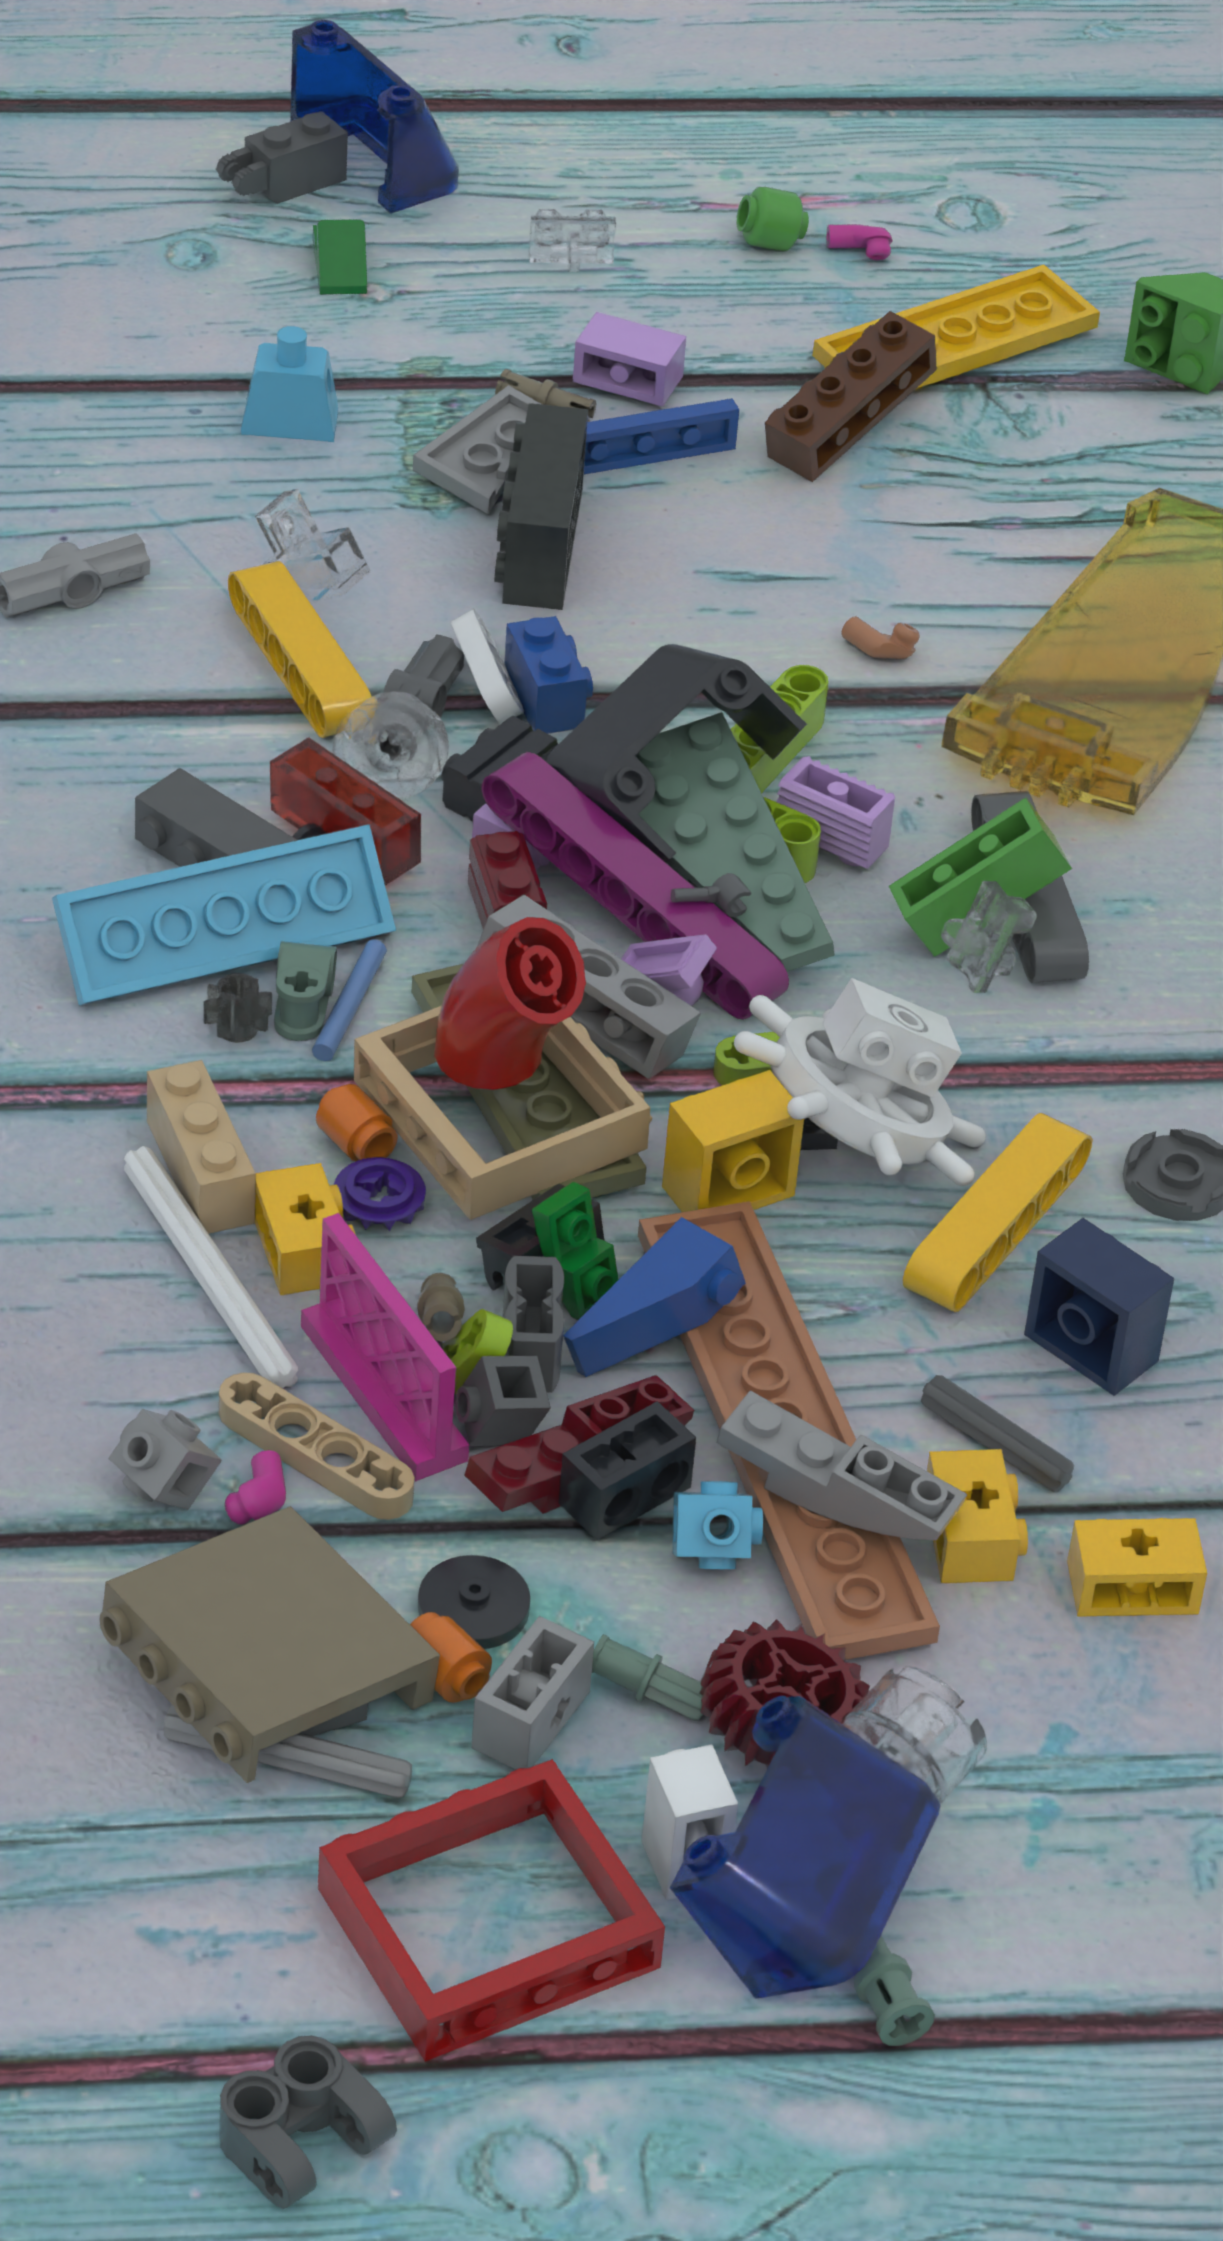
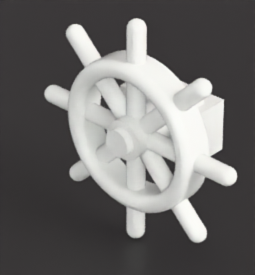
M854 978L850 979L834 1006L826 1010L822 1018L803 1016L793 1019L764 995L755 996L751 1000L749 1005L751 1013L780 1038L777 1042H773L749 1031H742L735 1036L734 1046L738 1052L771 1065L772 1073L793 1097L787 1106V1111L792 1118L797 1120L809 1118L817 1126L841 1142L875 1157L880 1170L886 1175L898 1173L902 1164H918L928 1160L959 1186H967L973 1182L975 1177L973 1168L943 1143L947 1137L969 1147L977 1148L986 1139L983 1128L953 1116L946 1100L938 1091L962 1054L947 1017Z

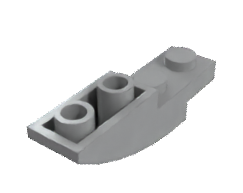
M751 1390L722 1425L716 1442L769 1472L764 1486L765 1489L821 1516L879 1534L908 1539L937 1540L963 1505L967 1496L965 1492L861 1434L850 1447Z

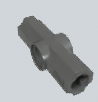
M436 634L432 640L423 641L404 671L394 669L390 674L384 688L381 706L364 730L363 745L372 751L375 759L392 764L395 759L405 757L424 727L434 728L438 724L445 708L447 692L464 667V653L455 645L452 638Z

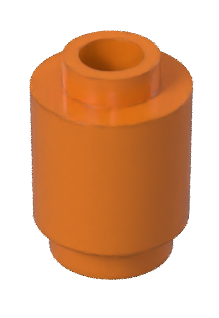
M346 1084L331 1089L322 1097L316 1114V1123L352 1161L356 1162L373 1157L387 1158L397 1144L398 1135L392 1127L393 1120L359 1086Z
M428 1612L413 1620L410 1625L440 1654L434 1690L447 1702L451 1703L476 1697L489 1681V1673L492 1667L490 1654L448 1616H439L435 1612Z

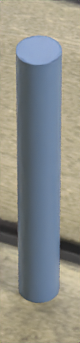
M372 939L366 943L312 1048V1053L317 1059L330 1061L333 1058L387 952L386 946L381 941Z

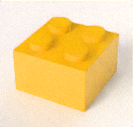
M771 1070L738 1079L670 1103L662 1188L681 1212L750 1201L753 1210L795 1196L804 1119L797 1120L789 1115L787 1106L793 1097Z

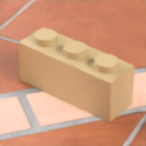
M198 1060L147 1071V1123L177 1188L208 1234L255 1224L256 1173L203 1061Z

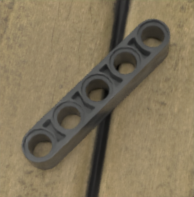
M1028 791L974 795L971 804L973 831L1025 797L1036 810L1030 793ZM1062 876L1003 913L1029 982L1084 979L1087 976L1089 969L1088 944Z

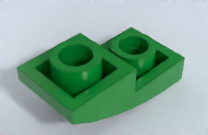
M573 1181L534 1207L532 1212L543 1256L556 1257L562 1266L564 1273L562 1301L570 1316L579 1320L619 1279L614 1245L597 1238L590 1189Z

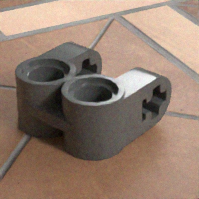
M312 2035L298 2036L287 2041L278 2049L272 2068L265 2072L255 2070L237 2074L224 2084L220 2094V2148L225 2156L273 2204L282 2209L288 2208L315 2190L317 2185L316 2175L310 2161L301 2148L289 2137L296 2131L314 2132L330 2125L357 2153L366 2155L394 2137L397 2132L393 2112L382 2095L338 2051L335 2045L324 2038Z

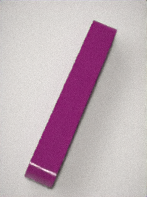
M531 752L523 753L484 778L482 782L483 798L494 814L514 831L523 833L528 843L644 942L706 934L717 949L701 972L703 979L702 991L728 1014L741 1020L750 1018L753 1014L750 1011L749 1005L755 996L764 995L771 1001H774L787 991L789 987L788 973L783 963L714 903H706L705 901L672 902V889L695 887L541 757Z

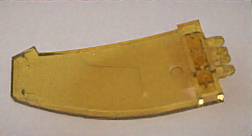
M1162 488L1155 489L1127 503L1123 525L980 689L974 695L966 693L946 717L941 747L982 765L981 777L992 780L999 772L1010 778L1009 787L1021 791L1023 786L1030 783L1028 791L1031 795L1037 797L1042 796L1047 789L1051 790L1059 797V805L1069 808L1072 803L1079 800L1084 803L1135 815L1189 743L1203 716L1223 662V509Z

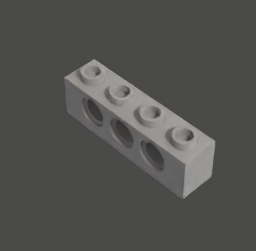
M522 895L488 917L477 947L492 934L526 917L545 918L561 926L574 940L584 961L586 985L582 1002L571 1018L575 1023H581L586 1028L591 1041L648 1079L684 1055L701 1015L700 1011L525 895Z

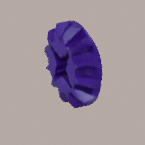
M373 1157L358 1160L342 1169L334 1181V1185H338L341 1193L345 1221L360 1219L365 1230L373 1224H382L389 1231L396 1221L411 1224L415 1212L424 1210L426 1186L423 1178L414 1168L395 1159ZM384 1186L387 1187L388 1196H384L381 1201L371 1200V1197H375L378 1192H381Z

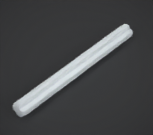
M142 1146L136 1151H128L124 1156L126 1162L124 1171L260 1375L282 1389L286 1386L292 1387L298 1380L296 1375L298 1371L297 1364L159 1159L149 1147Z

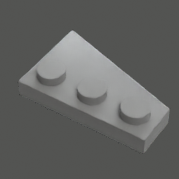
M508 385L413 455V471L489 514L504 490L505 481H508L510 453L513 451L516 422L525 423L529 403H541Z

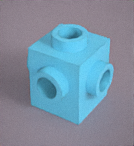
M701 1481V1493L674 1492L672 1554L677 1557H699V1568L736 1569V1558H751V1544H762L763 1510L760 1507H752L753 1496L738 1493V1482ZM717 1515H724L727 1520L726 1529L719 1535H712L710 1532L711 1520Z

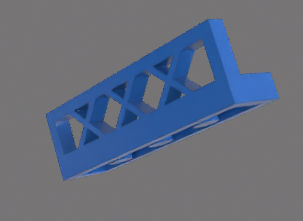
M733 398L587 422L584 475L736 449L740 409Z

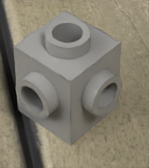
M141 1409L137 1417L126 1425L121 1433L120 1442L108 1458L126 1474L122 1482L134 1494L147 1501L152 1502L154 1500L189 1510L222 1461L220 1457L197 1438L201 1430L190 1419L174 1410H170L166 1416L145 1409Z

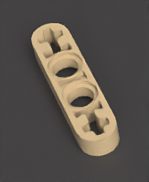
M245 1372L238 1373L226 1378L220 1385L219 1417L221 1422L229 1429L265 1451L277 1452L281 1457V1461L377 1519L390 1520L400 1518L408 1513L413 1506L415 1477L412 1470L402 1461L260 1375ZM295 1424L304 1427L308 1432L301 1437L288 1438L279 1434L277 1430L284 1425ZM344 1453L351 1456L355 1461L348 1466L335 1467L329 1465L323 1459L330 1454Z

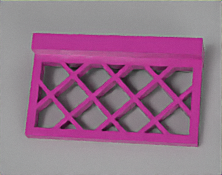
M337 1213L323 1218L320 1303L301 1310V1328L398 1459L412 1470L415 1482L468 1462L469 1443L453 1424L456 1366L341 1215Z

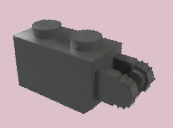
M323 111L310 113L303 118L279 126H271L264 131L246 136L245 147L222 156L215 170H217L219 177L223 181H232L234 190L239 195L249 196L250 193L262 192L269 199L279 204L346 180L348 132Z

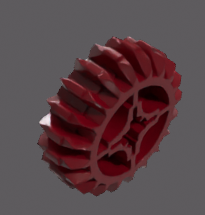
M777 1619L767 1629L753 1621L744 1632L733 1630L724 1643H720L718 1648L712 1652L700 1683L702 1686L700 1690L702 1695L700 1713L710 1718L709 1733L725 1736L724 1751L739 1750L744 1753L745 1766L753 1761H757L766 1765L769 1776L777 1769L782 1768L788 1772L793 1780L803 1773L804 1770L818 1778L828 1767L838 1769L840 1764L847 1759V1756L851 1755L853 1750L858 1748L870 1719L869 1711L872 1706L868 1702L870 1685L860 1680L861 1665L845 1662L846 1647L832 1649L825 1644V1633L814 1638L804 1633L802 1624H799L793 1631L786 1630ZM749 1680L752 1687L747 1688L744 1681ZM823 1710L826 1718L823 1719L818 1711Z

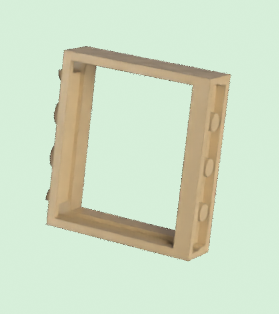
M441 1006L354 1039L355 1083L393 1120L392 1127L470 1220L537 1194L539 1191L558 1183L584 1175L648 1149L649 1123L653 1117L650 1115V1106L644 1101V1094L641 1091H636L621 1075L616 1062L611 1057H605L591 1041L586 1028L581 1023H575L571 1017L559 1022L549 1030L542 1051L601 1118L488 1163L482 1160L410 1074L412 1071L437 1062L434 1053Z

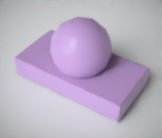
M706 934L634 943L629 946L621 959L693 1006L699 1000L703 989L701 972L717 947Z

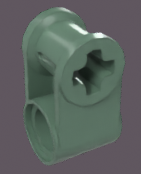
M281 941L276 972L278 999L274 1014V1027L279 1035L290 1040L306 1041L320 1034L324 1027L329 996H332L334 988L337 947Z

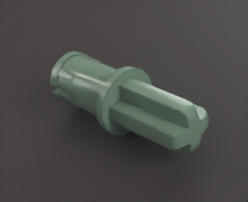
M604 1634L601 1636L593 1653L592 1673L601 1675L637 1693L635 1700L642 1702L645 1698L650 1699L694 1721L700 1720L703 1716L700 1713L702 1707V1695L700 1694L702 1686L700 1681L663 1664V1656L656 1654L652 1659L611 1640L610 1637Z

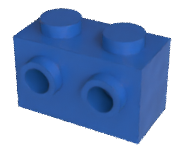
M556 616L537 617L526 621L507 623L504 665L523 706V713L528 723L532 726L533 731L540 729L549 734L574 730L585 719L586 698H590L593 695V681L588 667H582L577 658L573 637L565 635Z

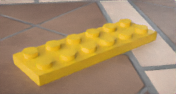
M1043 264L895 314L935 335L937 370L916 388L919 389L923 386L958 376L967 371L1098 328L1100 311ZM880 319L814 340L812 356L826 368L837 354L848 349L862 336L867 327L876 324Z

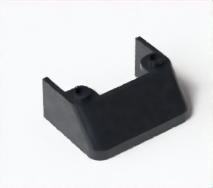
M667 644L657 649L545 758V761L666 864L676 852L638 815L651 802L655 793V782L650 771L635 757L700 693L715 707L724 711L772 760L807 725L746 663L678 644Z

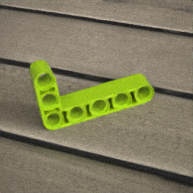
M810 665L792 666L785 670L770 686L807 723L774 760L737 724L731 728L761 794L824 724L829 681L825 672L817 667ZM763 797L804 883L809 882L814 878L817 870L821 835L819 823L809 815Z

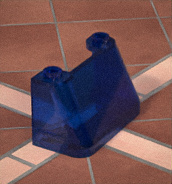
M317 20L311 25L292 30L290 122L303 118L307 114L323 111L348 132V136L354 135L387 164V169H385L384 184L378 187V203L390 214L448 195L457 189L459 166L425 100L415 89L333 21Z
M778 1696L766 1702L756 1715V1722L752 1731L753 1739L764 1751H776L736 1831L718 1836L706 1835L693 1842L685 1851L683 1856L684 1862L670 1886L672 1892L755 1999L834 1986L855 1976L866 1965L929 1836L941 1807L938 1798L924 1780L801 1696Z

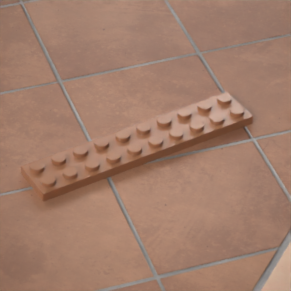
M750 1201L639 1219L638 1238L645 1253L681 1217L729 1243L734 1248L746 1283L738 1291L736 1297L729 1304L724 1305L707 1323L680 1335L719 1429H721L722 1425L751 1390L851 1447L856 1441V1437ZM728 1450L746 1493L753 1496L752 1507H760L763 1510L764 1536L806 1635L817 1638L825 1633V1644L832 1649L846 1647V1660L938 1642L940 1625L900 1537L849 1526L821 1516L764 1488L769 1472Z

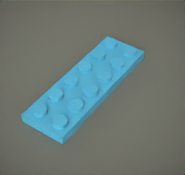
M369 824L62 893L52 897L79 1006L278 960L281 941L338 946L396 931Z

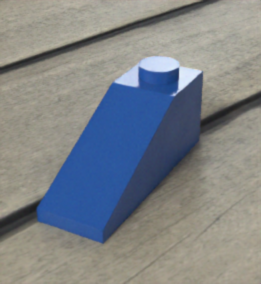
M681 1217L563 1335L577 1372L585 1377L590 1376L707 1323L724 1305L729 1304L736 1297L738 1291L746 1283L733 1246Z

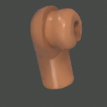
M857 616L850 618L844 624L841 633L844 639L872 658L906 659L916 651L914 645L920 638L918 630L906 623H897L893 628L892 635L878 632Z

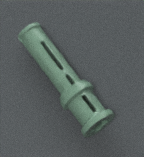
M832 1865L824 1868L814 1876L811 1881V1889L817 1895L835 1929L838 1939L857 1971L854 1977V1989L861 2001L871 2005L878 2019L876 2031L880 2039L889 2046H901L919 2039L934 2023L935 2014L928 2001L918 1998L910 1983L912 1971L906 1959L890 1952L876 1926L873 1916L868 1911L852 1881L850 1871L844 1865ZM905 2014L907 2017H910V2021H906L903 2015Z

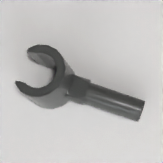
M727 873L719 877L712 886L672 889L671 901L717 902L728 916L737 917L747 910L740 897L750 896L752 893L735 874Z

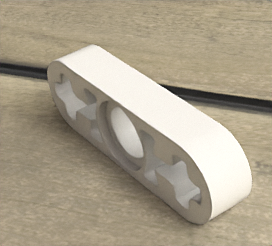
M473 608L451 621L480 693L498 723L502 724L512 715L516 717L524 712L523 706L488 628L477 611Z

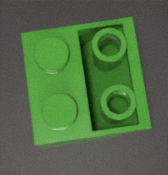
M1206 272L1140 277L1136 281L1124 361L1209 394L1223 379V279Z

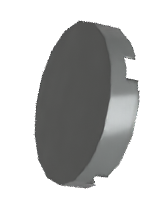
M1170 1129L1169 1135L1156 1137L1157 1131L1145 1134L1130 1146L1124 1163L1123 1179L1126 1191L1136 1204L1154 1215L1175 1221H1198L1215 1216L1223 1210V1145L1201 1133L1186 1129Z

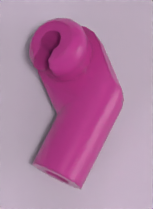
M859 224L827 226V248H867L866 255L871 260H884L891 254L889 244L893 240L891 234L885 228Z
M267 1450L255 1454L251 1459L253 1479L241 1484L238 1492L230 1493L225 1499V1510L234 1523L244 1525L251 1519L258 1520L277 1512L283 1507L286 1500V1488L281 1457L277 1452Z

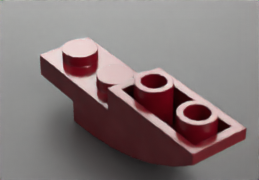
M657 1375L568 1405L562 1424L470 1456L464 1476L502 1512L531 1502L542 1514L561 1507L558 1503L562 1454L657 1401L684 1426L692 1420L695 1410L672 1390L668 1384Z

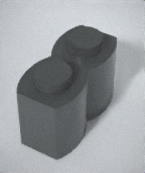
M513 1256L505 1272L502 1317L510 1320L513 1324V1334L505 1356H537L546 1391L552 1393L559 1382L564 1332V1314L562 1311L563 1269L556 1257Z

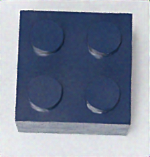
M1081 1218L1037 1252L1024 1335L1115 1396L1159 1361L1175 1278L1156 1264L1149 1262L1119 1242L1111 1234L1104 1232L1085 1218Z

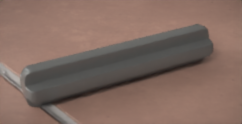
M936 1375L924 1386L921 1402L925 1407L989 1450L1002 1449L1004 1460L1049 1490L1059 1492L1071 1480L1074 1464L1071 1460L946 1377Z

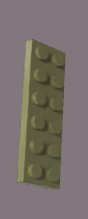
M463 964L412 976L411 993L423 1013L442 1006L444 996L454 976ZM543 1051L541 1064L533 1075L516 1086L497 1090L475 1089L466 1086L506 1155L601 1118ZM636 1153L560 1184L567 1186L574 1181L589 1188L591 1198L644 1185L647 1167L639 1154ZM554 1186L539 1191V1193L532 1195L531 1198L534 1200Z

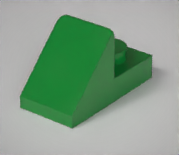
M361 219L320 220L317 225H313V248L320 295L367 294L364 221Z

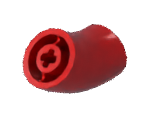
M526 917L492 934L476 947L454 976L444 996L438 1017L434 1053L440 1070L453 1081L475 1089L497 1090L516 1086L531 1077L539 1067L542 1049L549 1030L573 1015L582 1002L586 985L584 961L576 943L561 926L545 918Z

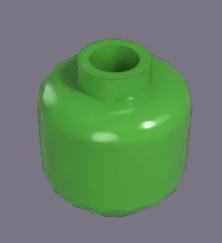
M757 187L750 195H745L739 204L736 219L737 229L743 232V237L749 245L777 251H787L795 244L797 239H803L809 224V215L806 211H803L802 201L796 193L770 187Z

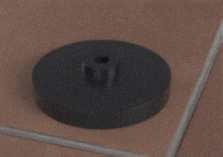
M459 1556L439 1563L425 1575L418 1592V1613L420 1616L428 1612H435L439 1616L452 1618L483 1649H489L512 1640L525 1627L530 1612V1592L524 1578L510 1565L486 1556Z

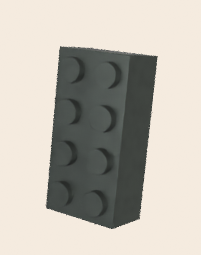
M529 403L525 423L516 422L513 451L510 453L508 481H505L502 511L499 513L497 542H500V552H497L494 582L504 583L502 604L563 610L583 491L588 409Z

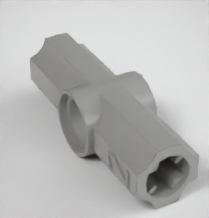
M135 533L84 549H79L75 544L69 542L52 546L44 554L41 561L0 573V611L8 618L62 601L68 607L74 609L84 608L92 604L99 597L103 589L141 579L150 574V559L145 549V543Z

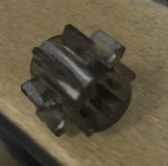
M232 973L222 977L217 985L209 984L207 986V1000L203 1001V1023H216L217 1037L229 1042L241 1043L254 1038L258 1030L264 1032L268 1030V1016L272 1015V992H259L258 979L244 973Z

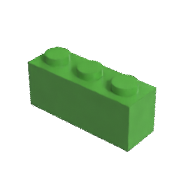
M1025 797L889 885V888L906 922L933 956L936 957L1035 892L1049 885L1070 871L1072 867L1052 831Z

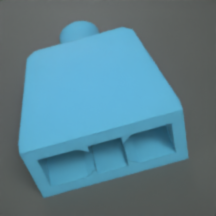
M296 326L283 327L277 332V344L263 343L258 346L245 403L241 435L334 442L338 418V402L329 352L323 347L307 346V333L302 328Z

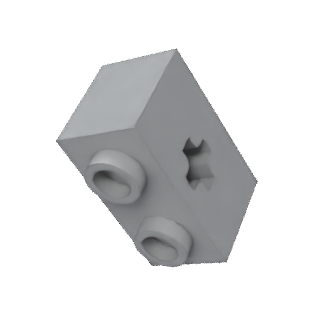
M539 1616L475 1697L471 1748L514 1769L534 1766L590 1692L594 1641Z

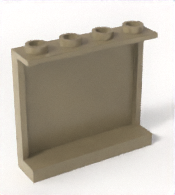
M291 1506L105 1582L103 1608L99 1621L100 1629L106 1640L112 1646L118 1647L138 1668L142 1678L148 1684L154 1685L174 1706L179 1717L185 1723L191 1724L212 1746L216 1756L222 1762L228 1763L246 1783L255 1780L259 1750L375 1699L395 1692L412 1710L433 1701L440 1654Z

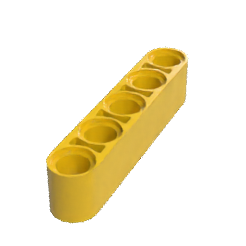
M281 561L230 572L228 575V591L235 612L316 734L321 738L367 727L374 716V705L370 691Z
M1044 1113L1035 1115L919 1244L904 1271V1288L953 1312H959L1077 1178L1090 1155L1092 1137Z

